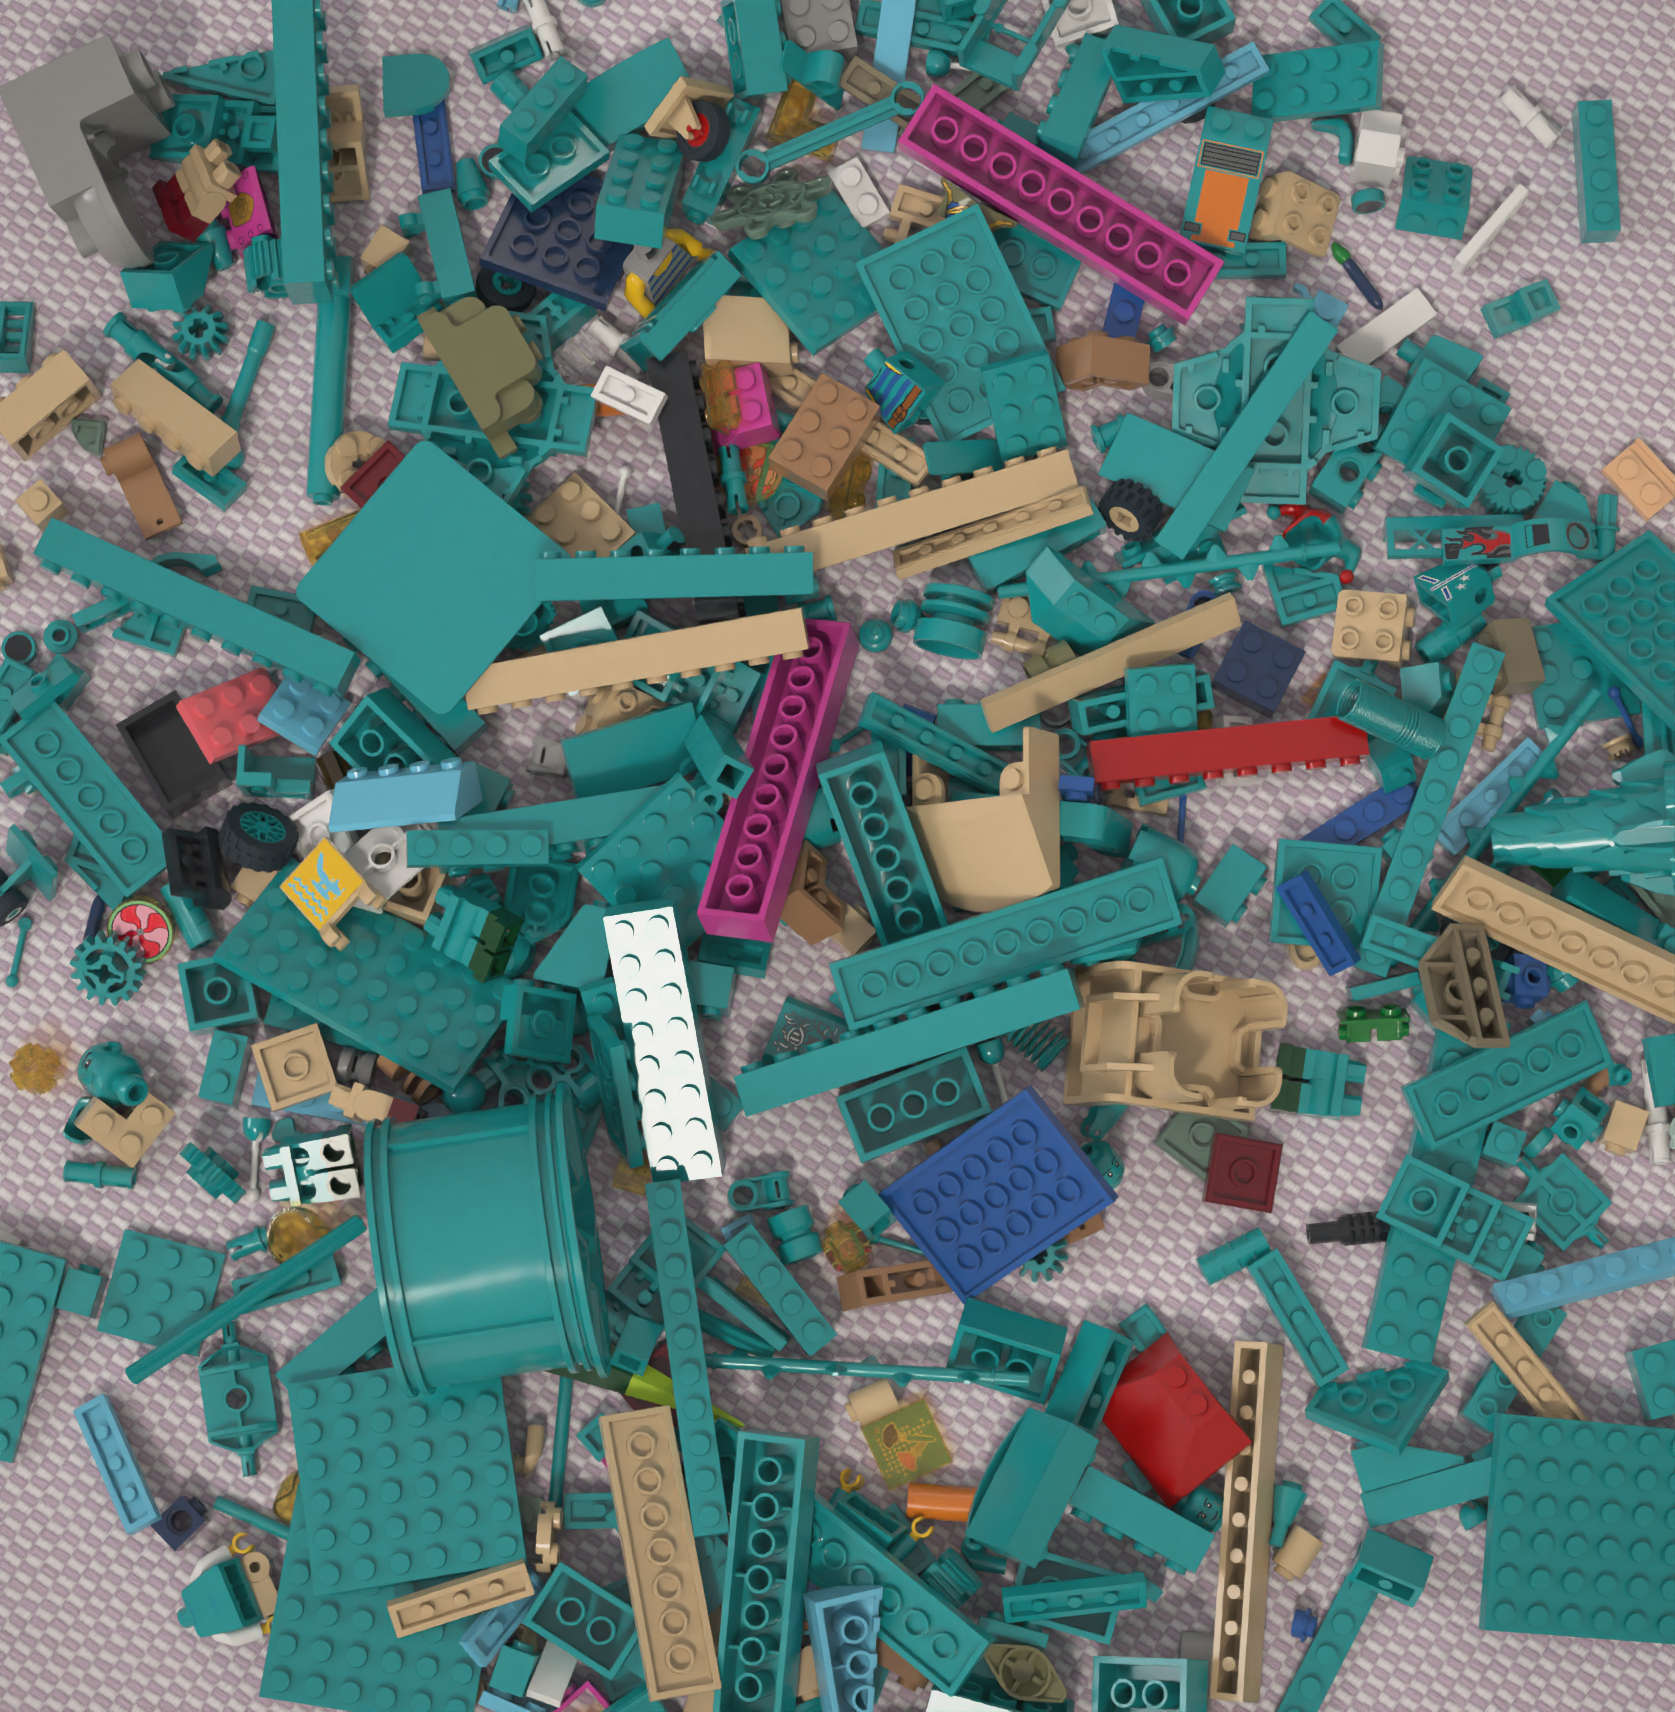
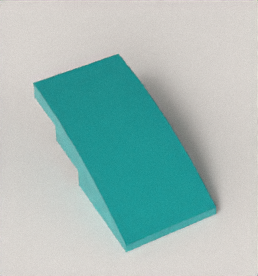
M669 37L587 82L585 95L571 111L611 152L615 149L619 134L640 135V132L646 130L644 125L669 93L673 84L677 82L680 76L690 77Z
M172 94L175 106L162 112L171 135L151 145L149 155L151 159L182 164L184 158L190 155V149L195 144L206 148L216 138L230 146L233 154L227 160L234 163L240 172L247 167L255 166L258 174L279 175L278 150L277 153L247 152L242 148L247 116H276V106H261L255 101L225 100L219 95Z
M1126 413L1097 475L1112 482L1122 478L1125 481L1132 479L1135 484L1140 482L1143 484V488L1151 489L1153 491L1151 494L1160 499L1158 504L1175 510L1214 453V450L1135 415ZM1246 466L1207 525L1223 533L1226 532L1252 478L1254 469Z
M637 609L624 639L681 628L641 609ZM745 661L735 662L736 669L715 672L714 666L701 668L702 675L681 678V674L678 672L667 674L668 681L647 684V679L645 678L633 680V684L664 703L678 704L689 700L693 704L696 718L702 714L728 727L733 734H736L766 673L754 666H749Z
M1406 1154L1376 1215L1377 1219L1499 1282L1506 1281L1535 1222L1534 1218L1504 1205L1502 1201Z
M685 1216L695 1290L699 1288L697 1285L704 1276L712 1271L726 1251L717 1240ZM652 1232L631 1256L627 1265L606 1290L610 1342L615 1345L618 1343L629 1314L648 1317L655 1324L663 1326L659 1338L665 1332Z

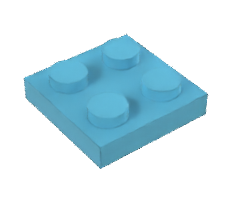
M284 678L260 712L257 721L316 757L349 709L351 702L336 694L326 697L312 689L313 684L302 680L298 684Z

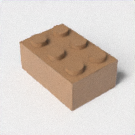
M821 373L768 457L770 469L829 503L881 420L880 405Z

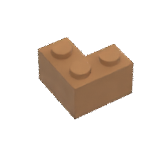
M1090 331L1088 336L1071 338L1069 343L1056 347V369L1066 389L1085 392L1099 386H1106L1131 391L1149 385L1150 345L1137 342L1135 337L1120 336L1112 338L1108 337V332Z
M803 840L780 919L810 945H814L844 930L847 904L824 885L828 859L807 840Z

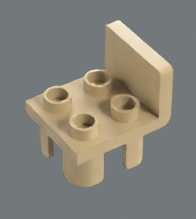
M1112 961L1076 968L1075 976L1086 1007L1071 1012L1070 1041L1068 1042L1063 1093L1064 1104L1081 1107L1123 1104L1246 1122L1255 1121L1256 1107H1264L1273 1102L1278 1096L1282 1085V1069L1275 1066L1259 1067L1262 1031L1282 1029L1287 1023V1000L1282 990L1274 983L1260 979H1242L1216 975L1208 971H1191L1132 961Z

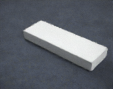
M1521 184L1514 189L1455 257L1451 266L1455 272L1463 275L1525 203L1529 190Z
M1416 288L1338 344L1336 351L1339 354L1371 365L1435 319L1438 313L1420 290Z

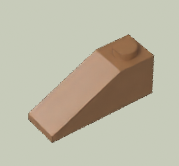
M929 1260L860 1270L836 1277L843 1312L953 1292Z

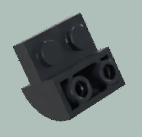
M205 826L199 832L168 828L162 833L171 896L193 899V905L197 907L224 910L229 906L232 901L225 854L218 843V830Z

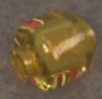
M840 1220L825 1229L824 1232L827 1236L821 1242L824 1250L823 1254L835 1271H845L848 1274L860 1270L871 1261L869 1255L872 1252V1244L856 1223L844 1224Z

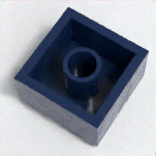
M1244 620L1212 681L1211 687L1271 719L1306 651Z

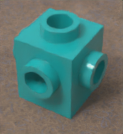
M1582 1086L1570 1101L1564 1097L1552 1113L1556 1120L1549 1130L1555 1133L1561 1141L1579 1150L1586 1140L1593 1143L1604 1129V1126L1600 1123L1610 1109V1106Z

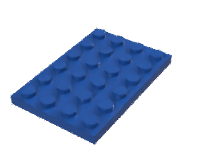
M1031 1084L878 1193L898 1222L963 1304H965L967 1297L973 1299L1114 1203L1119 1197Z

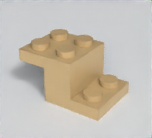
M359 84L330 86V96H326L327 107H330L332 128H327L329 140H332L333 160L328 161L335 183V192L330 193L331 202L369 200L370 189L366 168L367 137Z

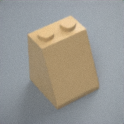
M723 295L715 303L717 308L703 322L705 361L713 381L715 382L726 371L760 362L769 377L794 375V363H799L798 343H792V331L765 299Z

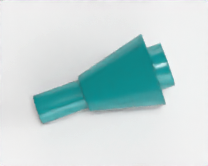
M1283 1480L1282 1485H1274L1273 1522L1275 1523L1269 1540V1544L1274 1547H1283L1287 1529L1291 1526L1308 1497L1302 1491L1303 1486L1298 1483Z

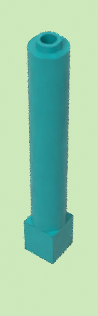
M352 256L332 258L334 270L338 271L339 290L333 291L334 302L317 303L306 497L313 499V504L321 506L333 505V500L340 499V490L336 485L332 486L326 476L324 462L329 447L333 446L338 437L344 435L351 305L354 302V298L350 293V287L355 284L356 267Z

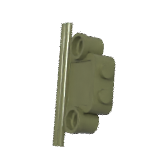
M466 297L441 312H437L435 307H432L418 315V322L499 459L502 460L509 454L516 452L518 449L507 431L518 424H528L535 421L543 409L542 398L533 388L542 378L543 372L538 361L542 360L543 356L534 341L526 343L522 334L527 332V329L518 314L511 317L507 309L502 306L496 305L487 309L478 298Z

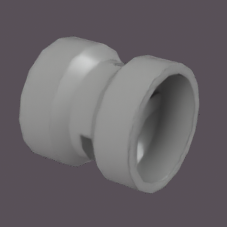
M344 1046L337 1065V1080L343 1082L354 1080L371 1088L378 1068L376 1063L379 1055L370 1052L360 1054L354 1048Z

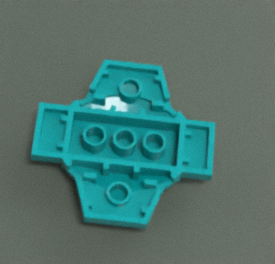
M1246 296L1244 331L1231 340L1225 348L1175 362L1172 432L1204 445L1217 448L1309 311L1315 314V298ZM1327 347L1247 466L1255 471L1240 503L1306 505L1307 471L1315 466L1325 453L1378 439L1381 369L1331 351Z
M514 311L508 312L511 317L518 314L526 327L527 332L522 334L526 343L534 341L543 356V359L538 361L543 372L542 378L539 383L533 386L542 398L543 409L535 421L528 424H518L507 431L518 449L516 452L509 454L502 460L499 459L441 360L435 366L401 362L387 425L390 430L422 434L426 441L434 443L510 506L513 504L532 469L546 461L550 456L557 457V453L587 457L599 402L591 397L594 390L593 387L565 384L561 375L554 369L547 317L545 315Z

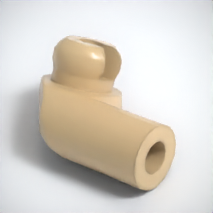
M541 1425L528 1426L524 1456L519 1454L513 1456L515 1474L523 1473V1476H526L533 1472L543 1453L545 1427Z

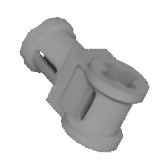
M533 737L532 743L535 746L531 764L526 766L525 771L537 776L565 779L568 770L561 743L549 738Z

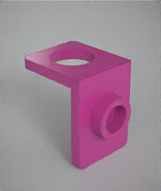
M589 1679L580 1688L575 1683L569 1687L562 1700L563 1703L554 1712L565 1710L586 1689H589L605 1709L612 1704Z

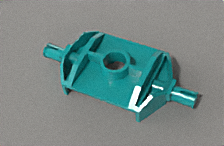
M234 1321L222 1327L224 1344L221 1345L222 1348L204 1360L198 1366L208 1441L215 1446L236 1452L237 1456L241 1457L243 1477L258 1475L254 1455L256 1450L275 1437L281 1430L278 1428L268 1362L270 1356L240 1346V1342L237 1339L236 1322ZM237 1388L242 1389L247 1396L245 1405L240 1409H234L228 1403L230 1392Z

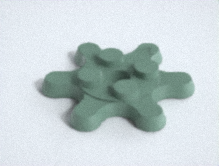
M789 168L776 173L773 180L768 184L759 187H750L748 185L733 187L727 191L726 195L734 206L714 214L711 217L712 224L719 231L744 226L746 234L751 239L757 240L765 237L775 225L778 228H787L794 225L796 221L801 223L812 221L817 216V205L812 200L824 197L831 192V178L821 176L806 182H798V170Z

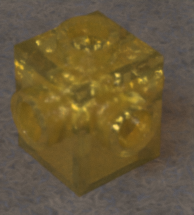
M32 1043L22 1046L14 1053L16 1058L8 1062L14 1070L9 1075L20 1091L26 1089L34 1095L38 1093L42 1095L50 1091L58 1084L57 1080L64 1076L58 1067L62 1062L52 1047L46 1049V1047L39 1043L34 1046ZM37 1062V1070L29 1073L27 1068Z

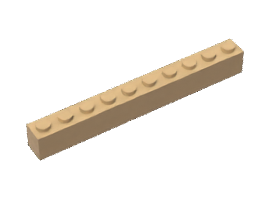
M1054 446L1036 452L1038 458L1026 462L1024 456L1005 461V469L994 472L993 467L989 466L973 471L974 478L963 482L960 476L941 481L942 488L930 491L927 485L908 491L910 498L897 501L896 495L876 501L878 508L865 511L864 505L844 511L846 518L833 521L832 516L829 515L813 520V528L801 531L799 525L779 531L781 538L768 541L767 535L748 540V548L741 550L740 553L749 554V547L769 546L770 553H784V546H805V552H813V571L1020 508L1079 488L1068 449L1057 452V448Z
M803 607L493 662L465 695L468 710L477 709L478 715L498 712V705L511 703L512 709L531 706L533 705L532 699L545 697L546 703L566 699L565 693L579 690L580 697L600 693V686L612 684L613 690L634 687L633 680L646 678L647 684L668 681L667 674L680 672L681 678L702 675L701 668L714 666L715 672L736 669L735 662L748 660L749 666L769 663V656L782 654L783 660L803 657V650L810 648Z
M1235 1340L1230 1414L1253 1443L1226 1464L1210 1699L1237 1702H1259L1270 1553L1269 1540L1272 1524L1284 1349L1283 1345L1268 1342Z

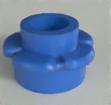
M1308 1607L1307 1610L1297 1608L1294 1614L1291 1636L1300 1638L1302 1643L1307 1640V1637L1313 1638L1316 1632L1318 1617L1312 1616L1311 1608Z

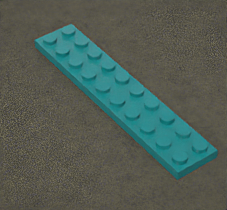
M1157 857L1048 892L1035 898L1010 904L830 962L828 965L848 1030L852 1031L1181 925L1182 920L1163 858Z
M1506 1022L1509 1034L1511 1023ZM1437 1028L1426 1074L1481 1048H1474ZM1414 1122L1407 1154L1473 1187L1487 1125L1434 1151H1428ZM1390 1226L1361 1348L1432 1364L1456 1260Z
M720 1417L714 1425L726 1510L731 1514L738 1431L741 1430ZM815 1492L807 1578L820 1589L833 1586L881 1585L883 1587V1594L879 1604L880 1631L877 1632V1637L952 1698L959 1692L994 1639Z

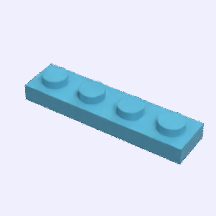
M1527 737L1445 816L1437 842L1454 857L1469 843L1465 833L1467 827L1484 828L1489 823L1490 817L1495 815L1511 794L1507 781L1511 775L1524 777L1543 751Z
M101 1394L73 1410L126 1533L133 1536L161 1520L162 1516L109 1396Z

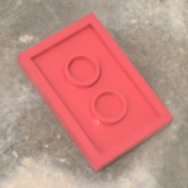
M263 668L180 700L176 705L177 710L209 764L237 754L238 745H246L248 748H251L280 735L257 721L260 712L277 690L269 673Z

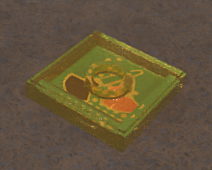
M924 1397L900 1408V1410L860 1427L889 1492L953 1462Z

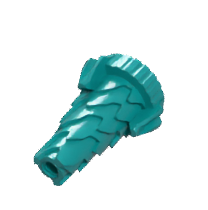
M1667 749L1658 750L1633 760L1619 769L1613 770V783L1619 787L1589 790V795L1558 798L1549 802V804L1525 806L1524 812L1506 813L1490 817L1495 868L1536 865L1541 868H1573V873L1609 871V876L1621 875L1623 882L1655 893L1675 896V755Z

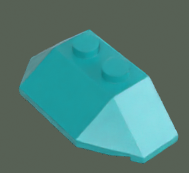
M1046 545L1026 568L1032 622L1058 641L1064 639L1072 651L1080 656L1155 624L1153 619L1049 545Z

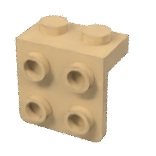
M1291 171L1266 176L1260 188L1261 196L1257 211L1252 218V229L1249 239L1255 242L1281 240L1316 258L1324 257L1327 253L1340 204L1338 194Z
M1356 590L1340 591L1338 594L1331 648L1333 655L1337 658L1386 662L1390 670L1404 668L1405 661H1410L1412 656V641L1408 640L1409 627H1415L1416 607H1412L1411 601L1406 594Z
M612 684L600 686V693L587 696L588 704L584 714L576 723L575 732L577 735L665 708L669 705L633 687L613 690Z

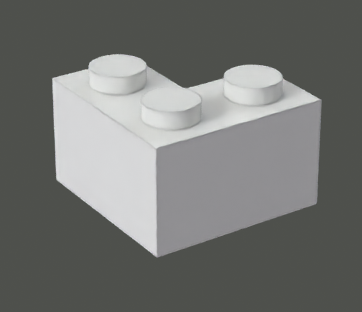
M1380 110L1361 112L1349 182L1388 189L1392 178L1398 179L1400 168H1402L1405 148L1403 146L1407 127L1401 126L1403 114Z

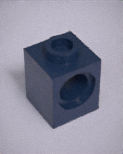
M180 1496L161 1515L162 1519L152 1524L151 1527L174 1551H181L211 1522L205 1515L209 1510L195 1496L191 1499L187 1496ZM181 1511L188 1512L192 1519L190 1527L185 1531L179 1530L175 1524V1518Z

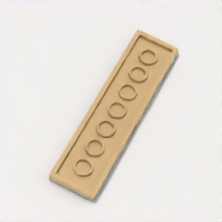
M1466 855L1434 898L1431 910L1461 924H1484L1487 936L1558 970L1570 973L1575 978L1675 1024V954Z
M670 1405L600 1416L598 1418L649 1702L721 1689Z

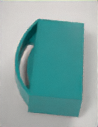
M1029 1407L1007 1433L988 1464L971 1504L965 1535L998 1554L1035 1569L1038 1562H1041L1047 1555V1544L1056 1526L1060 1523L1062 1514L1072 1494L1076 1491L1086 1466H1089L1096 1457L1095 1448L1099 1439L1069 1421Z

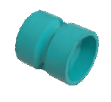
M809 1205L790 1209L766 1220L772 1238L781 1242L777 1250L784 1266L804 1261L825 1251L819 1233L811 1230L815 1222Z

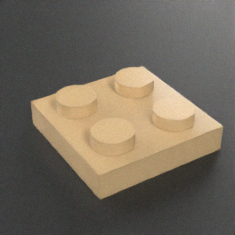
M318 1023L251 1045L273 1112L332 1092L334 1084H338Z

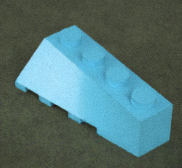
M881 1585L833 1586L803 1593L822 1712H873L875 1693L873 1679L874 1668H877L878 1656L876 1653L877 1632L880 1631L879 1604L883 1594V1587Z

